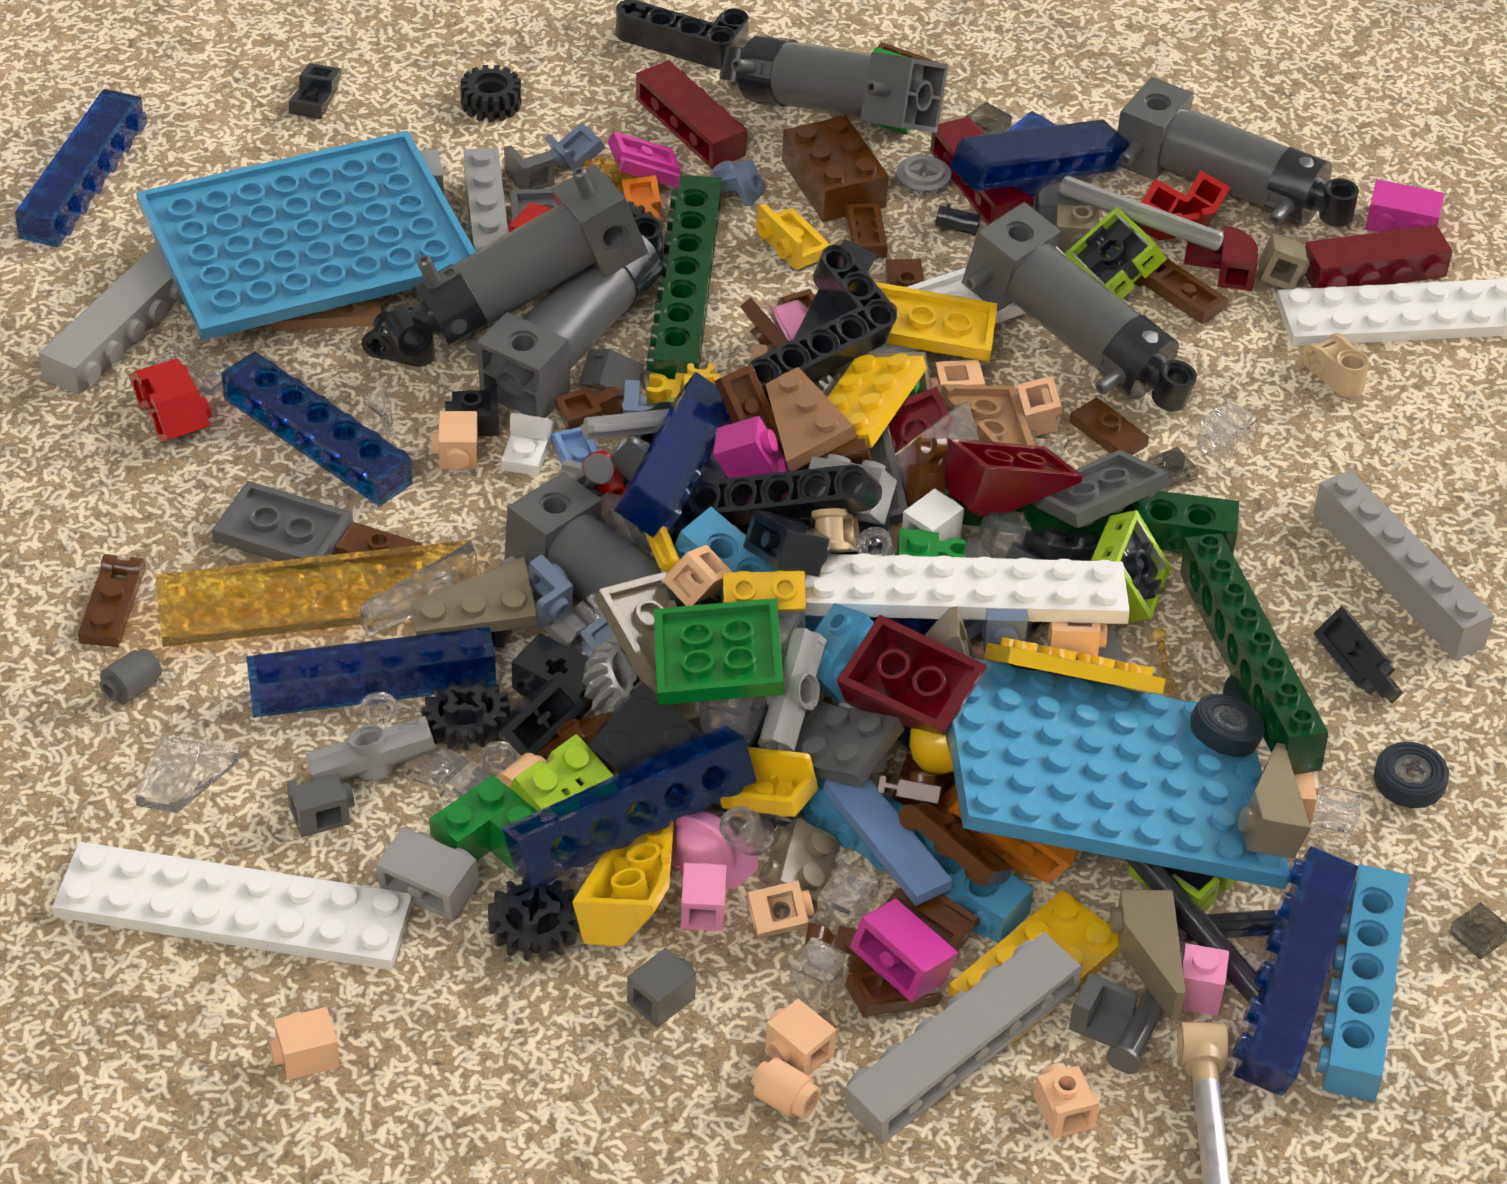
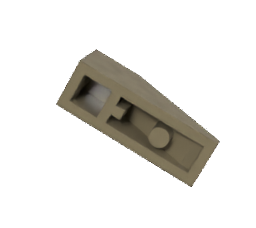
M1276 743L1247 806L1243 807L1240 811L1238 829L1243 834L1247 851L1295 859L1311 827L1285 744Z
M1121 889L1118 907H1111L1110 910L1111 933H1118L1120 952L1170 1020L1180 1021L1185 998V985L1173 890Z

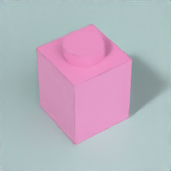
M684 863L680 929L723 931L727 865Z
M1185 944L1182 958L1185 985L1183 1010L1218 1016L1225 988L1229 951Z

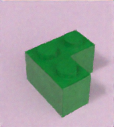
M493 774L429 818L430 835L437 842L453 849H463L470 853L476 861L491 851L518 875L550 854V821Z

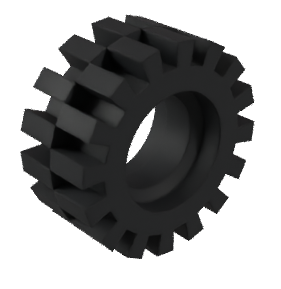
M482 65V70H479L477 67L472 68V73L467 71L464 74V78H461V105L463 111L467 112L471 118L477 115V120L483 121L484 117L488 118V122H494V118L497 117L499 121L505 120V115L511 118L515 115V112H519L521 105V79L518 78V74L515 71L510 73V68L505 67L503 70H500V65H494L493 69H489L488 65Z

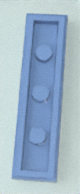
M870 778L867 779L862 787L829 780L824 782L823 792L915 906L952 889L953 880L915 833L912 830L903 828L899 821V814L883 794L877 792L878 788Z

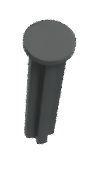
M592 454L586 458L583 469L573 479L591 490L597 484H605L612 478L614 473L613 463L603 454Z
M1148 989L1143 994L1118 1044L1110 1047L1106 1054L1108 1063L1114 1069L1126 1074H1134L1139 1070L1141 1066L1140 1055L1164 1011Z

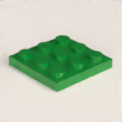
M777 598L654 609L658 705L785 694Z

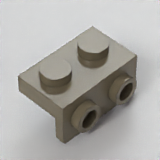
M798 816L784 828L778 827L771 835L767 845L768 849H770V854L759 875V880L762 882L760 889L799 880L801 891L809 890L813 909L816 911L823 905L838 840Z

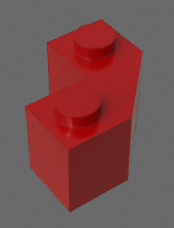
M1200 170L1186 195L1155 178L1141 203L1208 227L1231 187ZM1134 222L1147 235L1157 240L1176 238L1170 234Z
M178 358L134 371L128 375L140 410L149 409L160 443L210 426L208 419L212 417L209 403L205 397H200L187 367L182 365Z

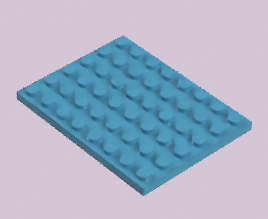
M408 131L136 192L140 210L201 340L411 290L413 285L424 279L417 265L420 257H431L436 270L439 271L476 252Z
M976 659L986 664L987 669L947 731L964 829L1286 889L1292 878L1287 858L1247 851L1243 834L1238 829L1240 811L1243 807L1247 806L1262 773L1257 750L1244 757L1229 756L1218 753L1203 744L1195 736L1190 723L1191 714L1198 702L1168 698L1156 693L1148 694L1128 690L1117 685L1109 686L1089 682L1082 678L1054 675L1043 670L1034 671L1014 667L1004 662L995 663ZM1215 719L1222 726L1231 730L1239 731L1234 725L1223 720Z

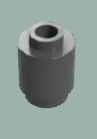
M147 649L133 650L101 671L100 689L108 700L112 702L117 701L124 705L156 684L157 678L162 674L161 665L151 651Z

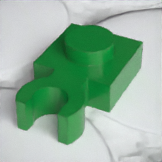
M899 528L897 556L905 554L923 557L950 556L966 558L964 554L966 541L959 538L939 541V533Z

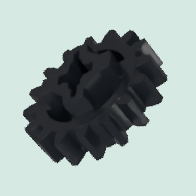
M465 678L462 685L449 681V688L444 690L436 687L434 689L435 697L425 698L426 707L421 708L422 717L425 716L431 734L433 735V741L436 745L446 741L447 749L450 750L456 744H462L463 750L466 751L469 750L472 743H476L482 748L485 747V740L487 738L495 741L499 740V729L511 712L507 692L500 693L498 684L487 687L486 679H481L477 684H471L470 678Z
M525 875L522 877V884L518 886L512 881L506 882V893L496 890L494 892V903L488 904L489 934H494L495 945L499 947L507 944V955L509 956L514 955L517 951H522L524 961H529L532 953H538L542 961L547 960V951L553 950L558 955L563 954V943L574 945L575 933L580 932L573 906L574 891L573 889H568L562 892V881L556 880L551 885L546 884L545 875H540L538 881L532 883L529 877Z

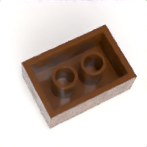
M846 115L783 130L782 162L822 222L845 217V204L878 203L880 204V209L886 207L889 175Z

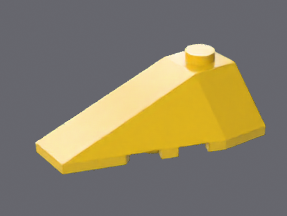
M634 802L573 900L584 944L604 945L607 947L624 946L657 909L670 885L675 813L673 803Z

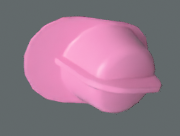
M799 300L775 307L765 301L764 305L775 325L786 336L787 340H793L808 309Z
M694 812L689 815L680 814L676 819V825L673 829L671 866L683 872L684 863L727 865L726 889L737 888L758 870V857L752 846L730 833L720 817L708 812Z

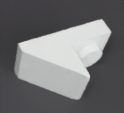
M511 413L510 438L501 460L502 470L539 476L556 422L547 418Z

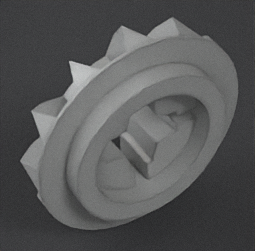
M924 155L912 156L903 160L897 167L898 185L906 187L908 193L917 191L921 196L923 193L928 192L935 196L937 190L946 191L948 183H951V170L949 166L935 157ZM923 172H926L927 178H920Z

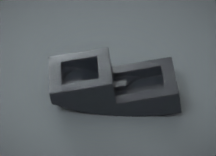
M309 63L299 75V89L289 100V114L321 119L336 92L342 68Z

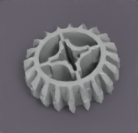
M613 634L606 641L598 644L586 661L582 683L587 686L584 696L594 700L591 710H601L602 713L612 711L614 713L641 680Z

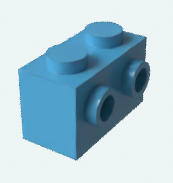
M834 603L814 631L820 633L826 639L816 675L820 686V695L843 702L844 699L836 680L874 624L867 614Z

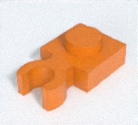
M656 175L622 180L623 195L627 202H634L635 209L639 205L644 206L645 214L650 211L653 217L660 220L658 211H662Z

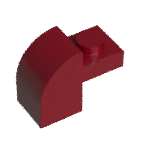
M1225 226L1223 242L1217 251L1187 241L1184 265L1219 269L1217 287L1245 291L1253 290L1258 264V246L1250 235L1240 229Z

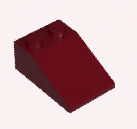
M948 438L947 452L941 465H946L945 488L949 491V495L962 501L967 506L969 512L979 516H989L990 512L1008 513L1079 484L1083 478L1081 473L1045 446Z
M879 614L836 681L845 703L862 711L899 717L904 726L945 736L953 720L957 717L986 671L987 666L970 656Z

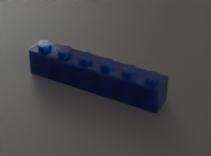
M108 89L101 91L15 211L19 239L59 247L64 238L72 234L75 222L81 214H86L91 199L96 193L99 194L102 191L107 176L110 172L114 173L116 171L118 161L123 153L129 152L137 133L144 130L147 115L143 112L142 97Z
M1104 119L978 135L961 139L956 146L955 154L949 167L976 192L1063 179L1065 176L1078 177L1116 171L1121 162L1120 156L1130 143Z
M697 372L692 375L675 397L614 509L615 512L652 538L655 537L663 526L669 530L682 512L680 508L692 493L691 487L701 475V468L712 453L710 450L715 445L717 428L725 426L730 418L716 385Z
M490 627L246 656L253 718L435 695L434 689L436 687L446 690L449 688V681L462 685L465 678H470L471 684H477L481 679H486L487 687L496 684V655Z
M1313 846L1308 849L1301 860L1295 858L1291 863L1286 882L1291 883L1289 893L1286 891L1283 893L1275 911V915L1281 917L1279 926L1272 928L1265 944V950L1270 952L1268 962H1262L1254 980V985L1260 987L1257 997L1252 996L1243 1016V1020L1249 1023L1246 1033L1241 1032L1232 1052V1057L1238 1059L1233 1076L1281 1096L1286 1093L1297 1079L1359 866Z

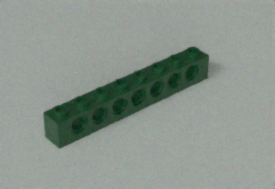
M680 174L678 188L671 189L670 209L675 210H668L667 231H672V233L665 232L664 254L669 255H663L661 258L662 269L660 276L665 278L658 279L657 300H662V302L655 301L654 323H659V325H652L650 347H655V350L648 349L647 371L662 374L668 379L675 380L676 373L687 374V365L689 363H693L696 369L700 368L721 204L722 178Z
M946 488L944 490L945 496L953 499L964 508L962 525L978 526L981 528L1026 533L1027 530L1043 532L1044 528L1048 527L1059 530L1066 535H1073L1074 531H1080L1096 539L1103 533L1111 515L1137 510L1161 550L1180 553L1183 552L1184 539L1186 537L1222 533L1231 552L1234 554L1238 535L1240 501L1158 491L1148 499H1140L1125 506L1120 512L1110 513L1095 520L1090 526L1076 528L1031 504L1008 513L990 512L989 516H979L969 512L967 506L962 501L951 497Z
M1222 533L1186 537L1184 539L1180 575L1245 703L1258 712L1262 718L1265 728L1263 738L1272 753L1276 743L1285 744L1294 774L1321 771L1329 732Z

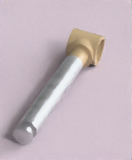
M1180 1022L1177 1031L1178 1064L1184 1067L1188 1075L1192 1076L1203 1184H1231L1219 1074L1224 1070L1228 1057L1227 1026L1225 1023Z

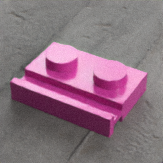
M613 131L607 142L615 162L620 165L618 168L620 172L637 177L656 175L658 183L678 188L679 171L681 168L673 149Z

